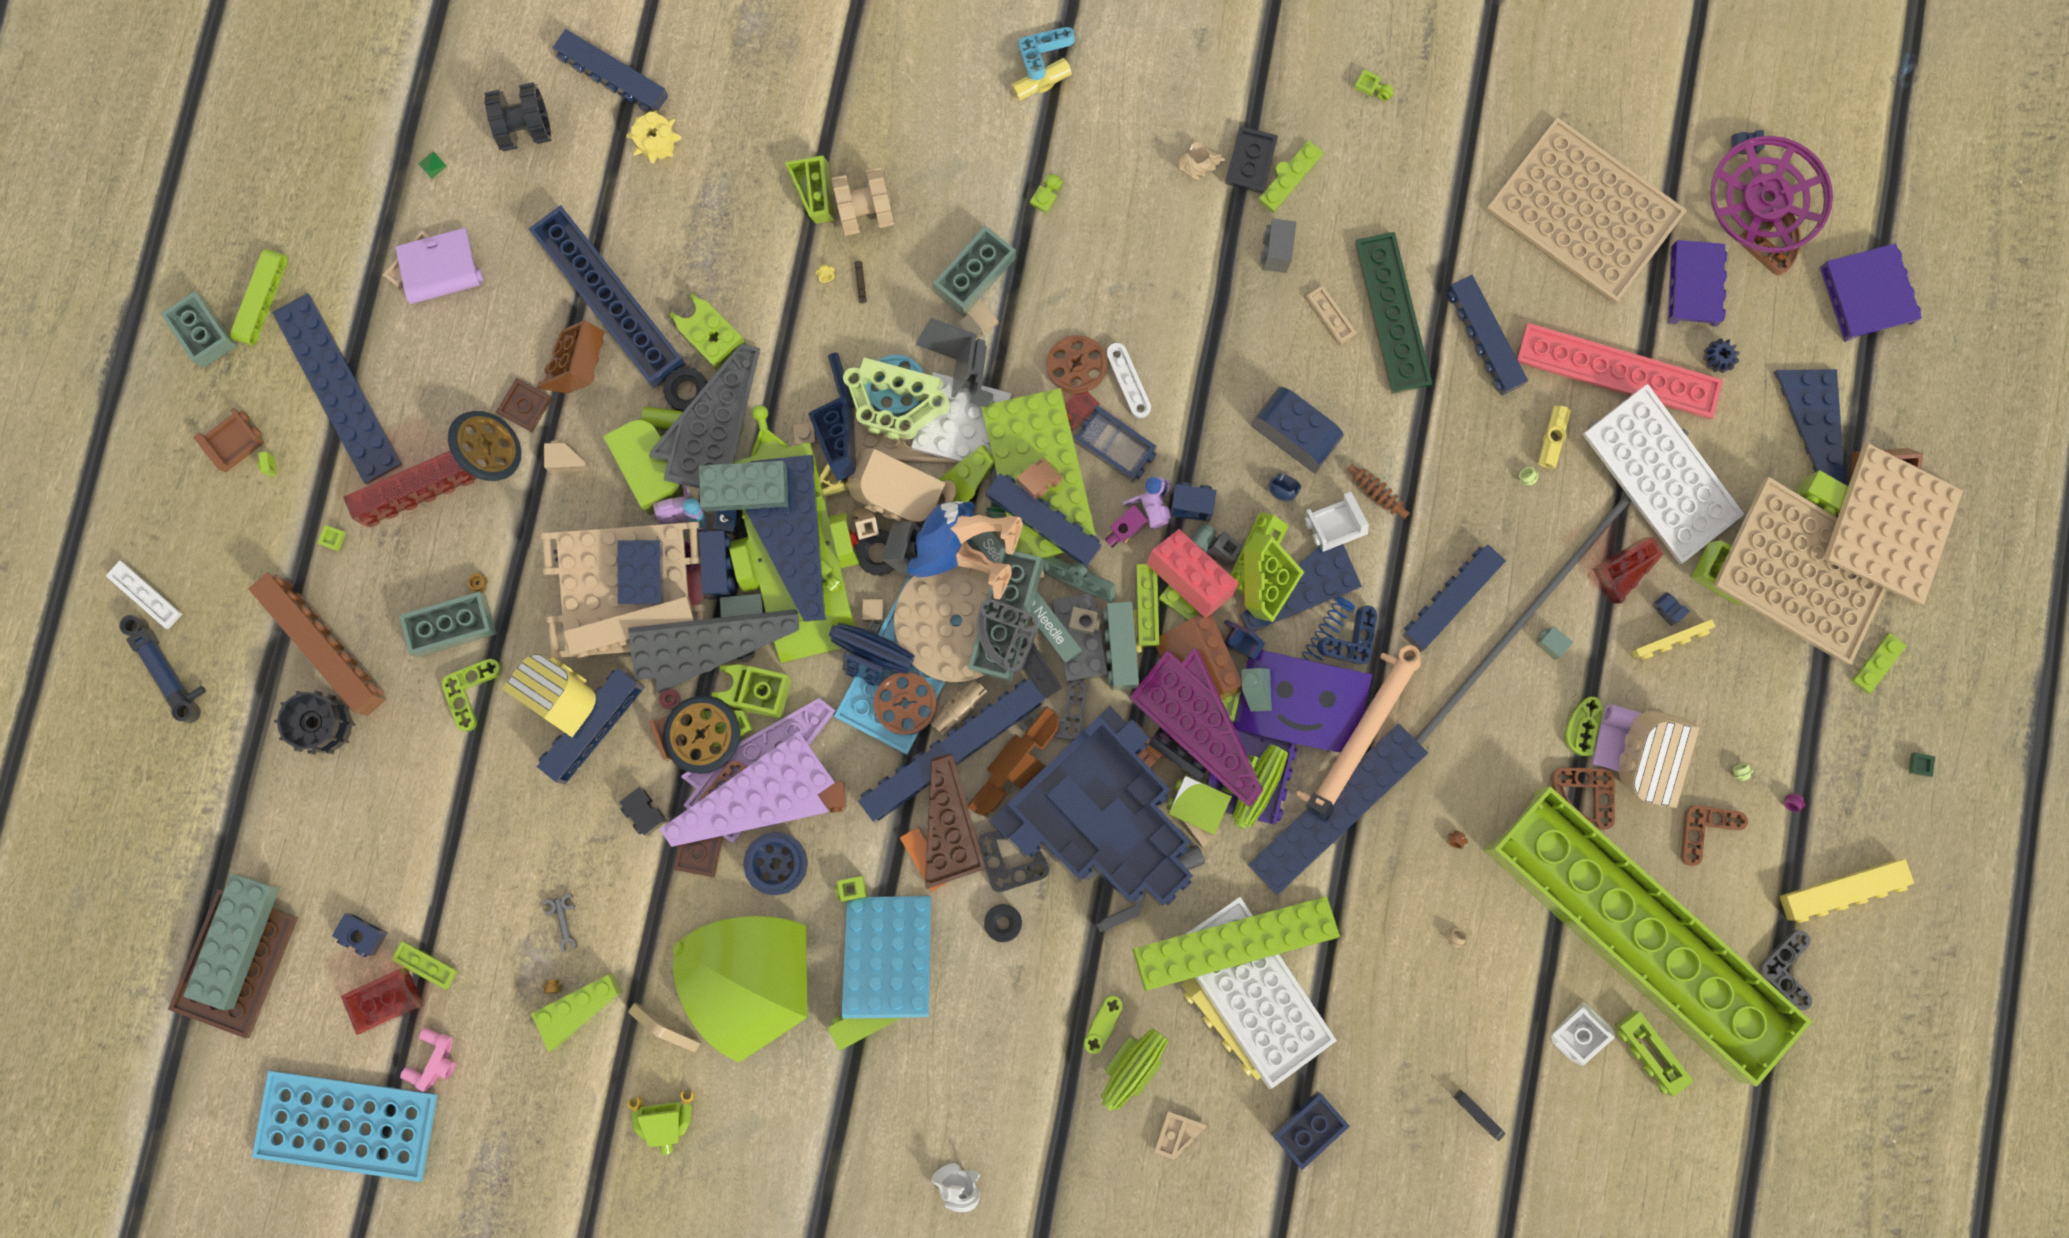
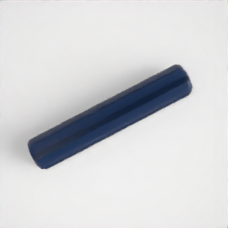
M837 352L828 355L839 396L845 395L850 407L853 409L854 405L849 388L843 380L844 371L839 354Z

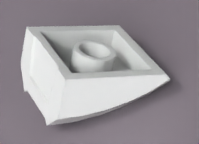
M1582 1002L1551 1035L1552 1043L1570 1061L1583 1066L1615 1038V1031L1589 1004Z

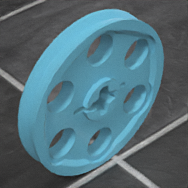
M889 355L878 360L879 362L898 367L906 362L910 364V370L923 373L919 364L907 356ZM879 376L876 382L883 381L885 376ZM900 380L899 384L902 386L904 381ZM866 384L871 402L880 412L888 410L894 416L904 415L922 402L914 399L911 394L897 395L889 388L873 392L871 390L872 384ZM923 386L915 388L914 392H920L923 389ZM906 396H910L913 399L912 404L909 406L902 404V399ZM883 399H892L891 407L884 408L881 404Z

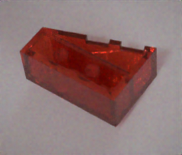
M1643 537L1592 569L1612 604H1622L1631 590L1636 588L1642 577L1662 557L1663 552L1654 537Z

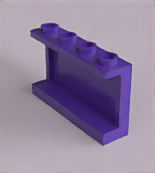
M1677 240L1671 246L1668 324H1676L1679 321L1712 323L1713 327H1717L1724 321L1726 310L1723 309V302L1726 299L1724 282L1727 278V271L1724 269L1728 253L1725 251V244Z

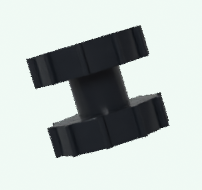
M534 82L519 85L521 103L513 105L507 103L503 91L494 90L484 93L487 120L499 151L502 150L504 152L518 149L516 131L528 129L534 143L541 144L552 141V131L543 96L538 85Z
M317 690L314 693L296 691V695L290 697L286 702H280L282 707L278 713L277 720H274L277 723L281 736L279 740L293 746L294 751L302 752L303 750H308L307 753L313 755L316 752L334 754V751L344 743H349L348 738L351 734L352 726L356 724L352 723V717L349 712L350 707L336 700V696L328 694L326 697L323 696V692ZM315 718H317L318 725L315 728H313L312 722Z

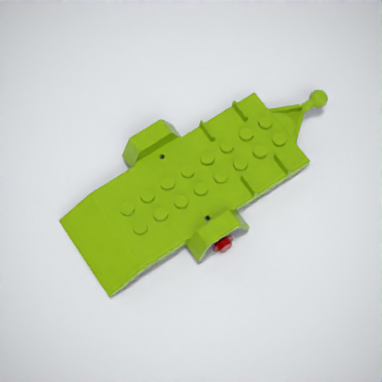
M756 405L752 409V417L758 421L760 431L751 457L733 461V464L803 455L813 456L821 558L833 569L828 577L830 578L833 575L842 583L839 586L840 589L832 593L824 585L827 581H823L826 620L804 622L798 611L799 630L774 641L780 663L841 649L831 642L829 632L832 626L843 623L856 627L841 568L859 564L853 550L855 544L858 543L856 532H852L850 528L848 529L847 512L833 516L828 514L812 443L788 446L768 430L766 423L768 416L767 408L763 405ZM742 509V518L745 521L748 537L733 540L729 548L738 584L743 592L761 589L766 612L797 609L745 509Z

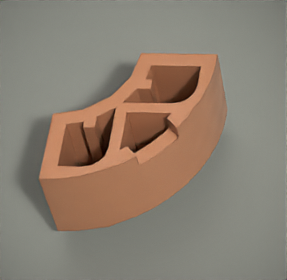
M1043 457L1036 464L1030 465L1017 477V484L1035 500L1038 496L1040 498L1043 497L1052 486L1056 488L1063 481V474Z

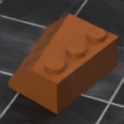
M586 320L563 329L552 351L555 356L544 369V372L547 373L543 382L539 381L536 388L570 393L590 385L594 380L595 366L599 361V351L604 342V330Z

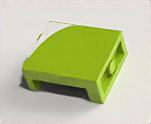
M1184 776L1183 780L1179 778L1174 789L1177 791L1174 799L1170 798L1166 809L1169 810L1167 815L1204 830L1212 836L1215 835L1232 796L1188 776Z

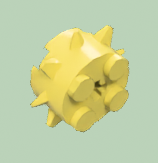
M655 110L639 118L636 117V122L631 127V133L626 135L637 146L633 155L641 153L647 159H650L651 163H654L657 158L672 157V151L675 147L674 143L681 140V136L674 133L671 128L675 119L672 118L667 121L666 118L659 115Z

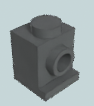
M1224 531L1216 537L1206 553H1211L1227 566L1230 563H1236L1243 546Z

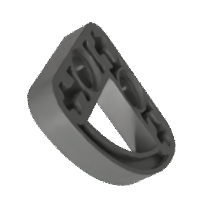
M986 599L980 605L977 618L980 642L988 656L1000 667L1013 673L1021 671L1039 628V620L1032 613L993 599ZM993 604V607L999 611L1000 607H1003L1000 612V618H997L998 614L995 612L987 614L988 611L985 607ZM1009 610L1015 612V619L1011 622H1007L1004 619V614ZM1020 614H1023L1021 618L1026 621L1032 618V622L1035 623L1034 626H1029L1027 629V626L1019 621ZM988 619L1016 629L1005 659L997 653L991 644L987 630ZM1020 637L1027 639V646L1023 649H1019L1016 646V641ZM1013 649L1019 653H1024L1022 657L1018 654L1017 661L1019 665L1011 668L1009 660H1014L1016 656L1015 653H1012Z

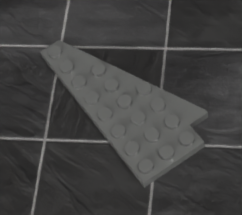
M740 344L650 451L649 458L668 462L664 481L700 489L699 466L733 464L760 348Z
M798 610L628 628L634 678L635 680L656 678L657 691L662 692L798 631Z

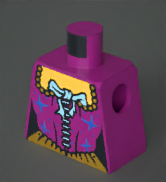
M1133 505L1110 526L1113 532L1105 538V541L1111 548L1120 541L1126 544L1147 527L1149 522L1138 508ZM1123 526H1128L1126 533H1121Z

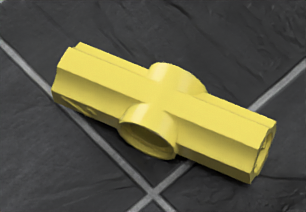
M1062 58L1045 67L1046 75L1040 80H1032L1027 76L1011 84L1016 98L1021 101L1036 92L1044 93L1051 89L1054 83L1072 75L1067 60Z
M1554 405L1552 408L1537 463L1541 467L1556 468L1562 443L1566 438V428L1571 413L1568 407ZM1551 433L1558 436V441H1554L1551 438Z

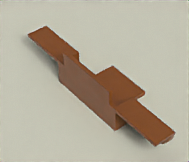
M1046 706L1021 738L1014 734L987 768L992 775L967 805L968 809L980 816L992 813L1008 794L1002 787L1007 780L1023 789L1046 767L1029 752L1035 745L1043 750L1058 730L1059 717L1052 709Z

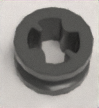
M872 620L867 630L878 634L882 623L876 624L875 620Z

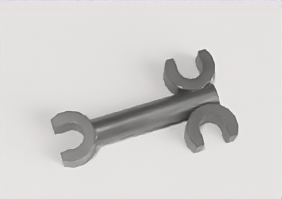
M566 894L561 899H547L542 902L543 904L550 903L552 905L551 911L545 912V915H553L557 912L563 938L560 943L562 952L566 951L565 945L567 942L572 944L573 949L577 948V941L571 938L565 909L572 910L576 908V905L568 906L566 903L568 898L573 897V894Z

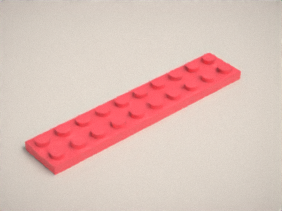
M1527 323L1517 355V360L1520 364L1629 396L1648 384L1664 406L1710 420L1714 417L1723 380L1531 323Z

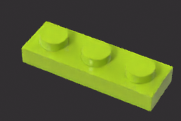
M1886 634L1851 682L1867 694L1872 693L1907 645L1893 634Z
M401 941L391 959L445 990L449 989L459 971L406 941Z

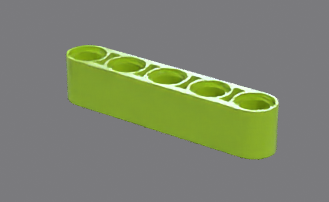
M269 249L262 251L231 329L232 340L251 346L256 344L287 266V255Z

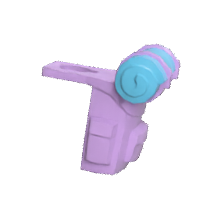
M683 485L684 497L670 498L653 504L656 518L660 525L699 522L698 533L706 532L709 529L708 519L704 515L700 503L697 499L691 498L690 490L686 485Z

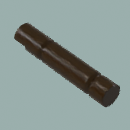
M856 261L854 265L859 303H866L862 261Z

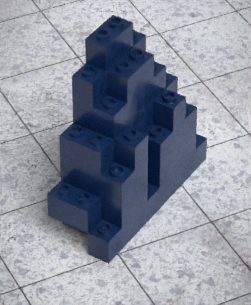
M1111 706L1105 709L988 821L1023 857L1028 855L1033 857L1042 847L1074 880L1079 878L1081 880L1085 879L1093 871L1090 868L1092 867L1127 902L1138 900L1143 895L1141 890L1144 888L1160 906L1164 904L1168 906L1176 899L1174 894L1179 889L1183 891L1192 883L1190 878L1193 875L1176 858L1177 855L1181 857L1188 851L1187 845L1190 841L1157 807L1169 797L1166 793L1170 789L1138 756L1148 746L1146 741L1150 737L1133 720L1126 723Z

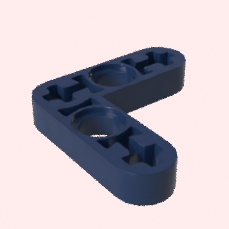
M1373 606L1359 607L1356 612L1352 642L1333 637L1321 638L1317 643L1318 653L1325 657L1353 664H1367L1372 655L1377 621L1376 609ZM1362 630H1365L1367 634L1365 640L1361 638ZM1325 645L1334 647V649L1328 650ZM1343 645L1347 648V655L1345 657L1341 653ZM1360 652V654H1362L1363 657L1361 658V656L1354 655V653Z

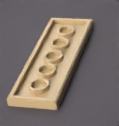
M854 419L855 450L857 454L860 449H876L901 462L959 463L911 450L914 438L909 440L902 438L893 440L884 433H879V435L872 434L857 419ZM884 420L883 425L890 424L891 420ZM904 424L902 431L908 430L910 424Z

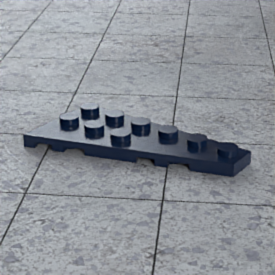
M1837 369L1776 370L1774 374L1782 386V394L1786 396L1789 403V411L1800 437H1803L1806 445L1805 450L1812 459L1815 473L1820 470L1845 484Z
M1344 544L1324 552L1320 546L1298 564L1304 571V574L1275 620L1270 622L1255 618L1246 609L1240 615L1245 627L1253 632L1335 599L1337 596H1342L1361 588L1362 585Z

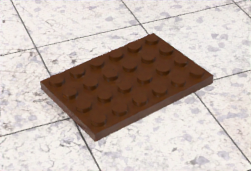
M218 889L168 1010L247 1039L250 1038L299 917L272 908L234 1009L221 1010L183 996L224 892L223 889Z

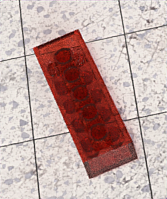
M448 451L348 494L343 498L353 520L366 527H373L385 518L392 519L397 517L399 512L417 508L418 504L422 502L434 501L438 495L443 493L450 494L461 485H471L478 478L463 470L454 460L451 452Z

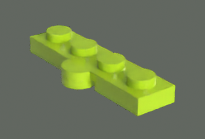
M1308 140L1289 163L1280 162L1277 164L1275 169L1277 178L1261 195L1258 202L1274 213L1322 157L1324 152Z

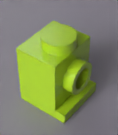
M864 876L837 881L838 885L835 886V893L841 902L867 897ZM850 885L855 888V891L851 894L847 891Z

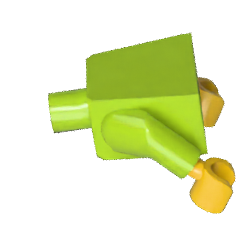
M685 1091L681 1092V1099L684 1101L683 1105H681L680 1101L642 1107L643 1100L637 1097V1105L634 1107L633 1100L629 1099L627 1105L630 1109H633L631 1118L634 1132L642 1140H645L649 1147L660 1146L662 1155L672 1153V1144L679 1142L680 1136L685 1134L691 1122L692 1105H690V1102L694 1099L693 1091H691V1098L688 1100L684 1098Z

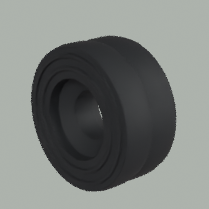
M999 904L987 912L984 919V927L988 936L993 940L1009 942L1020 933L1022 918L1013 906ZM1000 917H1006L1009 920L1008 928L1000 929L997 926V920Z

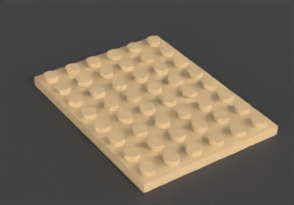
M1558 117L1486 209V211L1615 304L1620 300L1687 211Z
M1765 477L1713 587L1845 665H1852L1886 589L1823 560L1837 518L1774 479Z

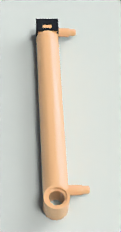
M1407 645L1403 647L1399 652L1398 659L1389 654H1381L1380 658L1393 665V668L1318 791L1316 793L1313 792L1312 796L1300 790L1296 793L1297 797L1307 803L1306 806L1310 812L1325 820L1331 815L1334 810L1333 805L1414 671L1418 670L1421 666L1420 652L1415 646ZM1408 656L1415 657L1412 661L1405 660Z

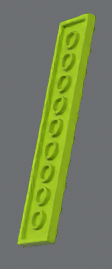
M1326 896L1132 949L1145 992L1336 939L1340 935Z

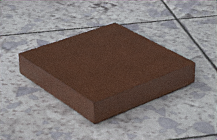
M516 378L496 413L532 433L553 398Z
M724 836L678 845L673 870L715 878Z

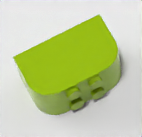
M635 420L603 437L640 507L650 515L655 512L654 503L681 497L684 491L683 485L664 481L668 462L649 458L650 451L664 435L661 436L652 424L643 420Z

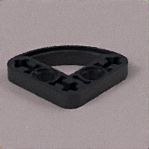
M998 831L984 833L980 836L978 844L991 887L995 891L1004 892L1044 879L1048 875L1049 866L1040 850L1034 855L1037 861L1006 871L997 840H1005ZM984 837L993 839L994 843L991 844V849L993 851L996 848L997 853H991L985 857L984 852H988L986 846L981 844V842H984ZM995 856L1000 860V865L996 869L988 866V859ZM1037 864H1040L1041 867L1045 866L1046 870L1043 871V876H1039L1038 873L1032 874L1034 879L1029 880V873L1026 867L1030 866V870H1035ZM1018 870H1022L1026 874V879L1020 883L1014 879V873ZM1011 873L1013 886H1009V882L1004 883V888L1002 889L999 886H994L997 877L1006 879L1008 878L1006 874Z

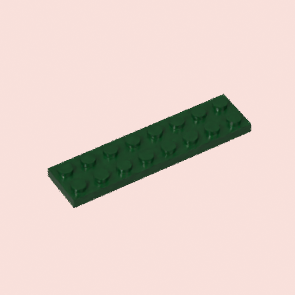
M1395 232L1356 239L1355 246L1391 393L1395 394L1431 386L1433 383Z

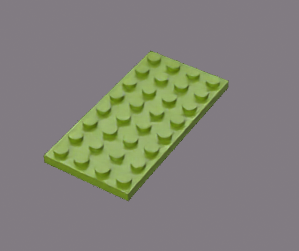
M1061 388L991 403L987 407L981 406L992 456L995 460L994 465L997 477L1000 473L1003 476L1007 474L1018 485L1017 477L1030 465L1036 464L1040 458L1045 457L1063 474V481L1056 488L1052 486L1041 499L1045 500L1050 505L1049 508L1054 512L1056 510L1062 512L1067 517L1066 520L1071 524L1073 522L1079 524L1083 528L1084 533L1096 536ZM1023 524L1015 551L1041 557L1042 559L1065 554Z

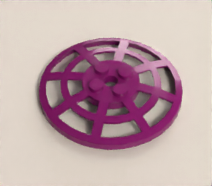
M1760 136L1739 143L1721 159L1711 180L1710 198L1719 224L1734 240L1756 251L1782 253L1805 245L1822 230L1832 209L1833 190L1829 174L1824 165L1808 148L1784 137ZM1774 145L1786 148V151L1781 159L1772 157L1756 158L1754 146ZM1742 150H1746L1748 161L1741 165L1732 176L1722 170L1724 165L1734 155ZM1795 152L1804 158L1815 170L1817 176L1805 180L1799 170L1789 164L1793 153ZM1771 164L1776 165L1777 168L1774 174H1761L1759 165ZM1751 168L1754 178L1747 185L1737 180L1742 172ZM1787 170L1798 181V184L1790 186L1782 177L1784 171ZM1718 177L1728 183L1726 189V203L1728 207L1719 209L1715 195ZM1821 183L1824 201L1822 213L1818 214L1809 211L1811 203L1809 188ZM1733 187L1743 192L1742 203L1733 205ZM1800 191L1803 193L1802 209L1792 205L1794 194ZM1765 193H1768L1772 196V202H1768L1764 199ZM1747 210L1754 217L1751 226L1747 225L1738 216L1737 212ZM1787 212L1799 216L1788 228L1784 227L1780 219ZM1731 214L1736 223L1748 232L1746 239L1737 235L1727 225L1722 216ZM1805 219L1817 222L1815 228L1806 237L1796 243L1793 242L1789 233L1797 229ZM1761 221L1772 222L1777 231L1765 232L1758 230ZM1755 236L1765 238L1781 237L1786 246L1769 248L1753 244Z

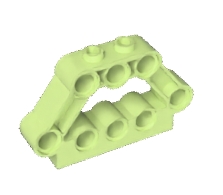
M863 358L860 369L849 368L843 375L844 383L850 389L857 409V420L864 428L868 429V432L875 435L884 433L893 440H898V438L912 439L921 428L939 415L942 416L948 413L951 407L948 397L942 392L944 384L939 377L868 358ZM879 376H885L883 381L876 382ZM854 377H859L857 383H851ZM898 381H904L901 387H895ZM866 384H873L878 390L892 389L895 394L901 396L911 394L914 399L925 401L899 418L894 417L888 410L876 412ZM917 386H923L920 392H914ZM937 400H943L941 406H934ZM872 413V417L869 420H864L866 414ZM891 418L890 424L883 425L885 419ZM904 424H910L908 430L902 431Z

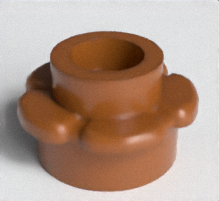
M1454 831L1448 834L1449 839L1447 843L1454 848L1463 849L1468 840L1465 838L1466 835L1464 833Z

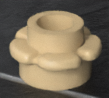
M1454 928L1447 934L1451 946L1455 948L1466 946L1468 937L1464 931Z

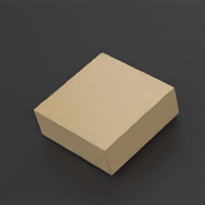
M863 599L862 620L883 621L884 600Z

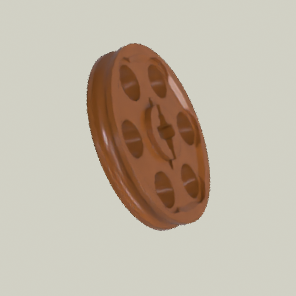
M1069 336L1058 341L1050 349L1046 360L1047 373L1051 382L1058 389L1061 388L1062 391L1072 394L1085 393L1097 387L1104 379L1107 371L1106 354L1101 345L1089 337ZM1074 343H1081L1083 347L1080 350H1074L1072 345ZM1061 351L1065 353L1063 359H1056L1054 357L1056 352ZM1091 352H1098L1100 357L1098 359H1091L1089 354ZM1080 361V366L1077 365L1073 368V363L1076 364ZM1056 370H1063L1065 372L1059 378L1053 375ZM1091 370L1099 371V375L1095 378L1090 377L1088 373ZM1073 379L1082 381L1081 385L1077 387L1072 386L1070 382Z
M896 673L889 676L880 684L875 693L874 710L878 720L886 729L896 734L911 735L922 731L930 724L936 712L937 700L933 688L923 677L914 673ZM902 677L907 678L909 681L905 689H900L897 686L898 679ZM920 685H924L928 689L924 697L916 694V689ZM884 690H889L892 693V698L887 702L882 701L880 697ZM903 698L911 702L917 701V703L908 705V709H904L900 705L893 706L894 704L902 703ZM928 706L930 708L929 716L921 717L918 712L920 707ZM890 710L894 712L895 717L893 721H884L883 714L885 711ZM910 718L913 720L914 726L912 729H903L902 722L904 719Z

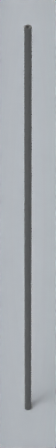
M1682 429V431H1683V432L1685 433V435L1687 436V435L1689 434L1688 431L1685 430V429ZM1627 494L1415 738L1420 745L1630 503L1631 499ZM1340 836L1333 844L1335 845L1342 836Z

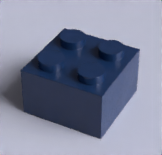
M1187 482L1175 484L1170 516L1210 522L1214 512L1217 490H1213L1211 486L1200 485V488L1193 487L1191 483Z

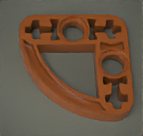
M1788 212L1780 218L1786 228L1796 221L1795 216ZM1767 222V229L1759 227L1758 230L1769 232L1774 225L1772 222ZM1799 227L1789 233L1794 243L1801 240ZM1745 230L1740 237L1746 239L1748 232ZM1755 236L1753 244L1760 242L1759 246L1777 248L1767 238ZM1742 245L1775 275H1782L1789 270L1795 262L1800 249L1799 247L1788 251L1787 255L1782 252L1763 256L1760 251ZM1774 255L1776 256L1772 261H1769ZM1779 262H1782L1783 265H1782V267L1779 269V268L1777 267V265H1778Z
M1559 768L1552 773L1553 789L1572 806L1573 804L1568 799L1564 787L1593 788V819L1584 814L1582 815L1599 830L1610 829L1614 825L1615 783L1614 775L1610 770ZM1571 771H1573L1572 779L1563 780V783H1561V779L1557 778L1561 772H1563L1564 776H1571ZM1580 772H1584L1588 776V781L1585 784L1578 781L1577 777ZM1603 773L1605 777H1608V781H1605L1604 784L1602 780L1593 781L1594 777L1602 776ZM1604 793L1609 797L1607 805L1600 804V794ZM1599 808H1609V811H1605V818L1609 819L1605 826L1603 822L1599 821L1603 817V811L1599 812Z

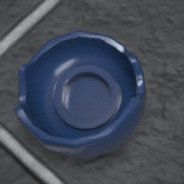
M1277 474L1275 478H1271L1268 490L1277 500L1288 502L1297 497L1301 490V484L1288 475Z

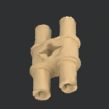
M975 680L971 681L961 692L956 691V695L950 698L946 705H942V711L930 724L942 736H945L956 723H961V720L967 717L971 710L975 709V704L988 691Z

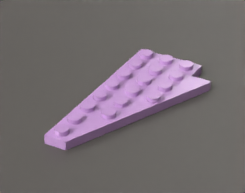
M798 731L663 826L660 831L671 847L824 814L829 812V810L818 795L835 782Z

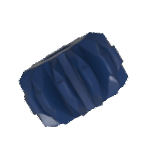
M1719 338L1716 342L1712 341L1709 343V347L1704 350V353L1707 355L1703 357V360L1709 361L1706 367L1713 366V372L1718 370L1721 373H1725L1727 370L1731 371L1734 368V364L1736 365L1739 362L1737 356L1740 352L1734 350L1737 344L1731 346L1730 339L1724 342L1722 338Z

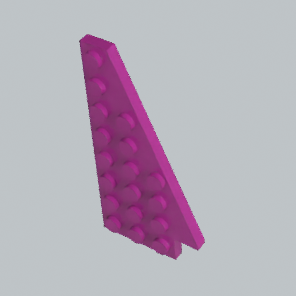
M1194 648L1182 662L1167 650L1129 699L1247 806H1251L1262 793L1263 788L1200 652Z

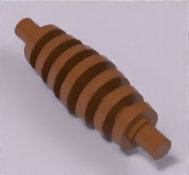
M1353 464L1347 469L1353 475L1355 483L1358 480L1361 482L1358 486L1360 489L1364 486L1367 487L1364 491L1366 496L1370 491L1373 492L1369 498L1371 501L1378 496L1380 499L1376 504L1380 506L1384 501L1386 505L1383 509L1387 510L1391 507L1390 513L1392 515L1394 513L1399 514L1403 519L1409 515V512L1402 506L1404 502L1402 500L1398 503L1395 501L1398 498L1397 494L1393 497L1389 496L1393 491L1391 488L1386 492L1383 491L1387 486L1385 482L1380 486L1377 485L1381 480L1377 477L1372 481L1371 478L1374 474L1369 473L1366 476V469H1358Z

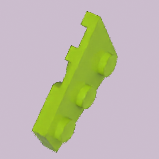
M981 445L938 480H950L955 484L956 494L954 502H968L973 498L980 483L988 475L995 460L987 447Z

